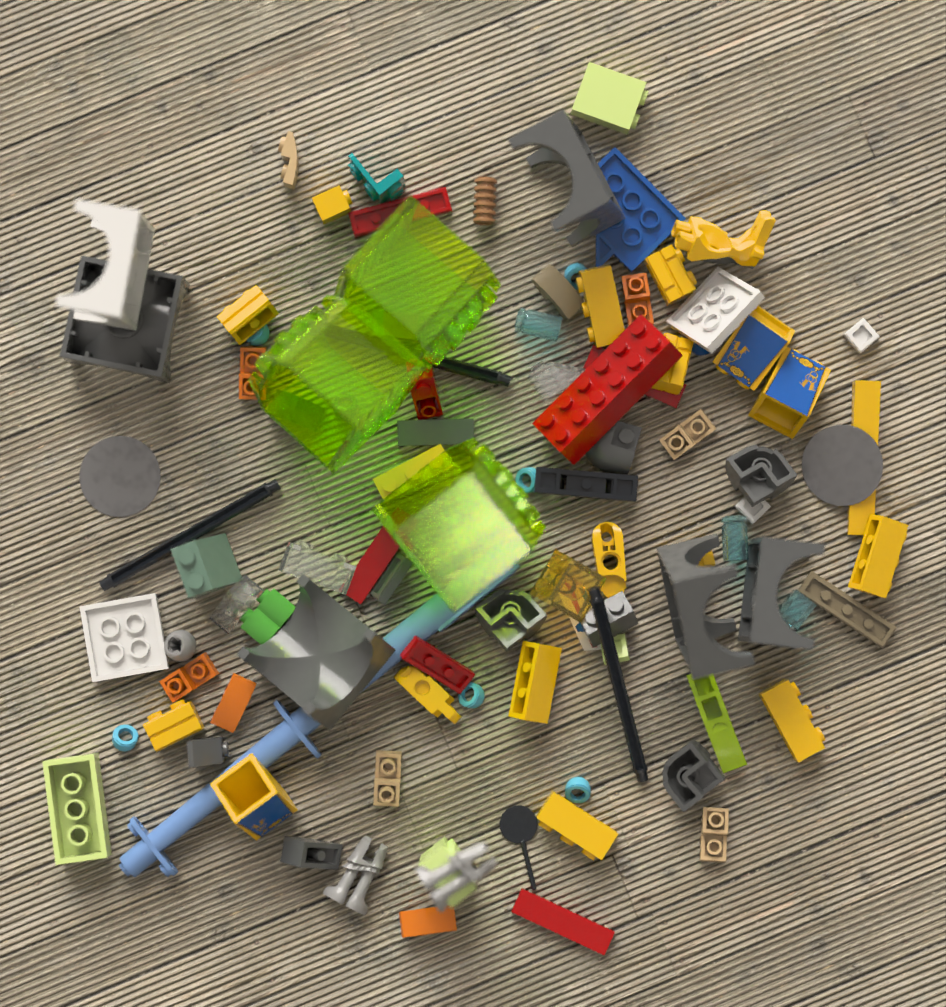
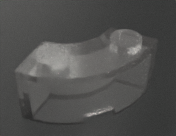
M301 540L299 545L288 542L278 571L297 578L304 574L319 586L344 595L347 594L357 567L347 563V557L337 553L330 557L313 551L315 545Z

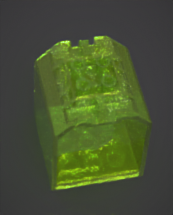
M410 195L343 266L339 274L333 299L406 363L428 373L433 367L429 362L438 366L444 360L450 348L454 351L462 343L464 336L467 334L466 330L471 333L480 323V319L484 315L483 313L496 302L498 297L490 287L497 293L502 285L486 260Z
M326 295L321 302V305L326 310L323 311L315 305L304 317L300 314L291 323L290 326L292 328L288 332L283 330L275 338V344L269 351L262 354L255 362L254 366L263 375V378L254 372L248 381L261 409L332 474H335L398 411L427 366L354 300Z
M474 437L447 448L371 509L453 613L531 552L546 528L541 521L533 525L541 515L527 501L529 496L513 480L514 477L499 460H496L495 455L486 444L474 449L479 445Z

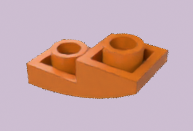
M647 273L621 276L628 326L640 314L654 326Z
M240 347L239 399H265L267 347Z
M205 652L159 682L172 703L220 673Z
M233 673L210 723L234 733L257 683Z
M449 905L441 913L437 907L399 912L402 938L457 931L454 907L451 908Z

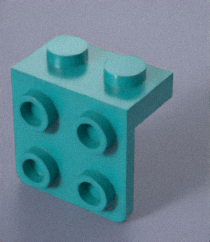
M353 153L348 156L350 161L348 164L349 171L358 182L363 180L365 183L363 185L366 188L365 191L373 201L378 199L380 203H385L390 198L395 200L404 192L405 180L398 168L377 184Z

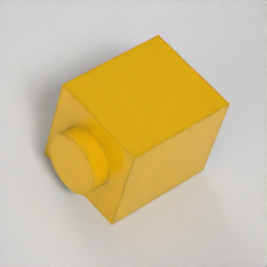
M340 185L312 197L324 225L351 212L349 205L353 204L347 190L342 192Z

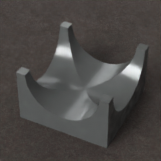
M564 109L508 139L514 150L526 146L541 147L526 157L531 168L548 163L561 164L570 168L573 179L571 197L565 209L550 223L557 233L566 227L580 222L575 231L566 237L571 247L626 219L581 130Z
M81 255L73 295L84 292L95 285L104 274L108 261ZM148 269L136 330L75 320L73 318L75 310L70 309L60 357L72 364L106 367L170 383V355L175 325L182 301L189 292L190 284L181 275Z
M717 533L657 547L675 641L693 679L755 665L751 651H733L714 640L724 634L737 631L735 620L733 618L717 619L704 614L706 604L714 591L727 581L738 578L737 569L734 564L719 567L697 566L706 553L720 546Z
M758 537L749 540L738 641L804 649L814 648V639L798 634L782 618L777 604V589L782 575L791 564L803 557H810V555H824L825 544L771 537Z
M302 574L296 581L300 588L299 600L286 624L267 642L254 648L242 647L236 655L289 696L307 715L331 730L396 649Z

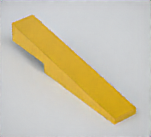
M855 380L852 382L851 426L865 431L878 445L881 381ZM876 489L865 500L848 506L847 535H864L870 514L875 515Z

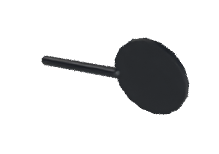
M514 805L507 808L502 814L500 830L508 841L521 843L531 889L535 891L537 888L526 842L536 833L537 818L528 807Z

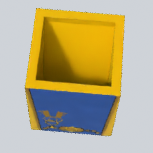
M758 305L741 322L739 327L731 333L715 356L713 363L716 364L715 367L725 375L730 374L737 379L736 382L745 389L750 388L755 391L788 346L795 331Z
M786 347L775 362L748 416L793 439L809 418L831 370L822 363L802 355L799 351Z
M253 753L210 783L234 823L256 841L298 811L287 792Z

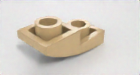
M288 131L287 136L281 138L278 151L281 152L282 160L289 162V164H284L280 178L284 179L285 187L295 190L299 165L298 149L293 132Z
M701 408L659 441L675 460L717 428Z
M376 750L373 805L399 807L402 751Z
M703 807L699 861L726 862L729 809Z

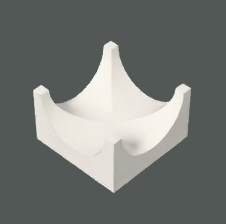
M76 199L74 210L91 217V227L106 234L109 243V261L104 274L95 285L78 294L58 295L56 306L75 310L73 317L75 320L136 330L155 228L140 210Z

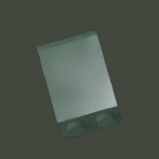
M226 533L194 540L170 549L188 598L196 599L243 581Z

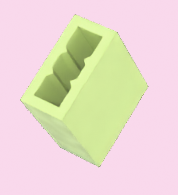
M589 62L572 107L571 115L628 135L630 128L635 129L640 115L636 114L638 105L644 106L649 91L644 90L646 82Z

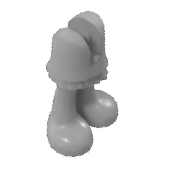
M367 835L360 840L352 854L346 859L348 862L342 867L347 870L336 886H328L323 891V894L343 904L358 872H362L363 874L345 906L365 916L368 912V906L365 903L366 893L374 876L380 873L388 851V846L381 843L378 850L375 851L373 859L365 856L372 841V838Z
M480 842L462 851L454 852L455 856H447L448 863L434 870H429L425 866H419L415 869L427 891L455 872H462V874L445 885L428 892L440 913L447 908L449 897L469 883L473 882L475 884L478 880L481 881L498 865L495 857L477 866L474 863L473 859L481 856L489 849L485 842Z

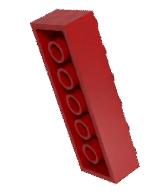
M640 314L532 424L563 456L575 465L683 355L671 341Z

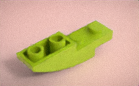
M691 674L686 675L723 774L746 766V759L714 675L693 679Z

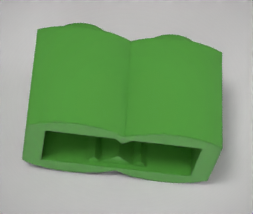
M274 588L271 592L266 589L257 600L260 603L254 611L249 609L241 618L243 624L240 628L260 645L278 633L296 608Z

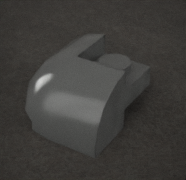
M618 421L586 453L587 459L594 467L602 471L628 475L642 428Z
M755 444L726 458L725 468L731 485L735 491H741L752 507L768 498L772 500L777 497L797 477L796 472L777 449L772 450L767 447H758Z
M503 588L490 595L475 607V614L489 637L493 636L506 652L525 639L527 641L541 628L547 618V614L525 591L504 590Z
M695 740L690 741L674 753L665 763L662 772L663 785L667 793L683 812L701 800L706 793L726 778L710 758L711 754Z

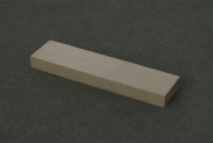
M813 571L808 573L797 590V593L880 648H884L897 628Z

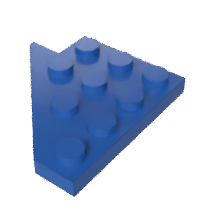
M614 147L598 165L626 219L596 234L595 267L604 265L614 255L632 273L646 257L671 235L675 221L680 220L684 222L686 218Z

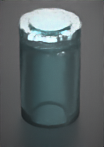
M523 307L520 308L515 322V332L520 333L521 331L526 335L557 342L563 317L531 309L525 310L526 308Z
M736 515L721 518V523H723V561L749 560L747 524H745L747 522L746 516Z

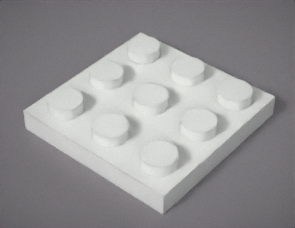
M717 267L666 322L672 329L708 352L713 353L739 327L741 322L757 308L758 304L765 297L756 288Z
M157 593L79 606L92 682L169 669L168 657L164 649L165 639Z

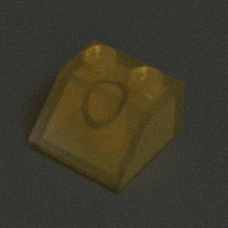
M555 549L530 594L581 623L591 606L588 589L599 586L601 589L607 578Z

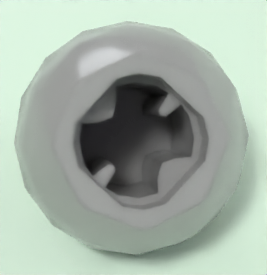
M180 629L171 632L167 636L164 649L167 656L172 660L183 662L192 658L196 652L197 643L191 633Z

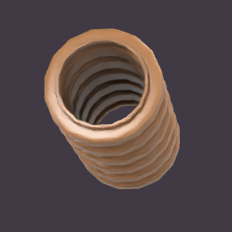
M478 177L474 180L477 186L474 187V191H476L474 199H476V202L473 203V206L476 207V210L473 211L475 215L473 223L477 225H493L496 221L493 219V216L496 215L493 209L496 207L494 200H496L497 196L494 195V192L497 191V188L494 185L497 184V180L492 177Z

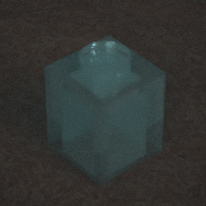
M795 589L792 590L781 604L779 611L786 624L790 628L798 630L817 605Z

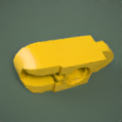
M603 522L594 528L591 541L600 591L605 597L610 598L621 591L624 593L626 589L624 542L622 531L618 525L612 522ZM603 533H610L611 540L609 542L602 540ZM607 555H612L617 560V565L612 570L605 568L603 560Z
M406 666L393 676L398 683L437 718L443 713L454 724L462 718L450 705L455 699L431 676L425 675L418 668Z

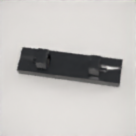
M536 467L534 493L636 502L638 476ZM565 478H566V489H564Z

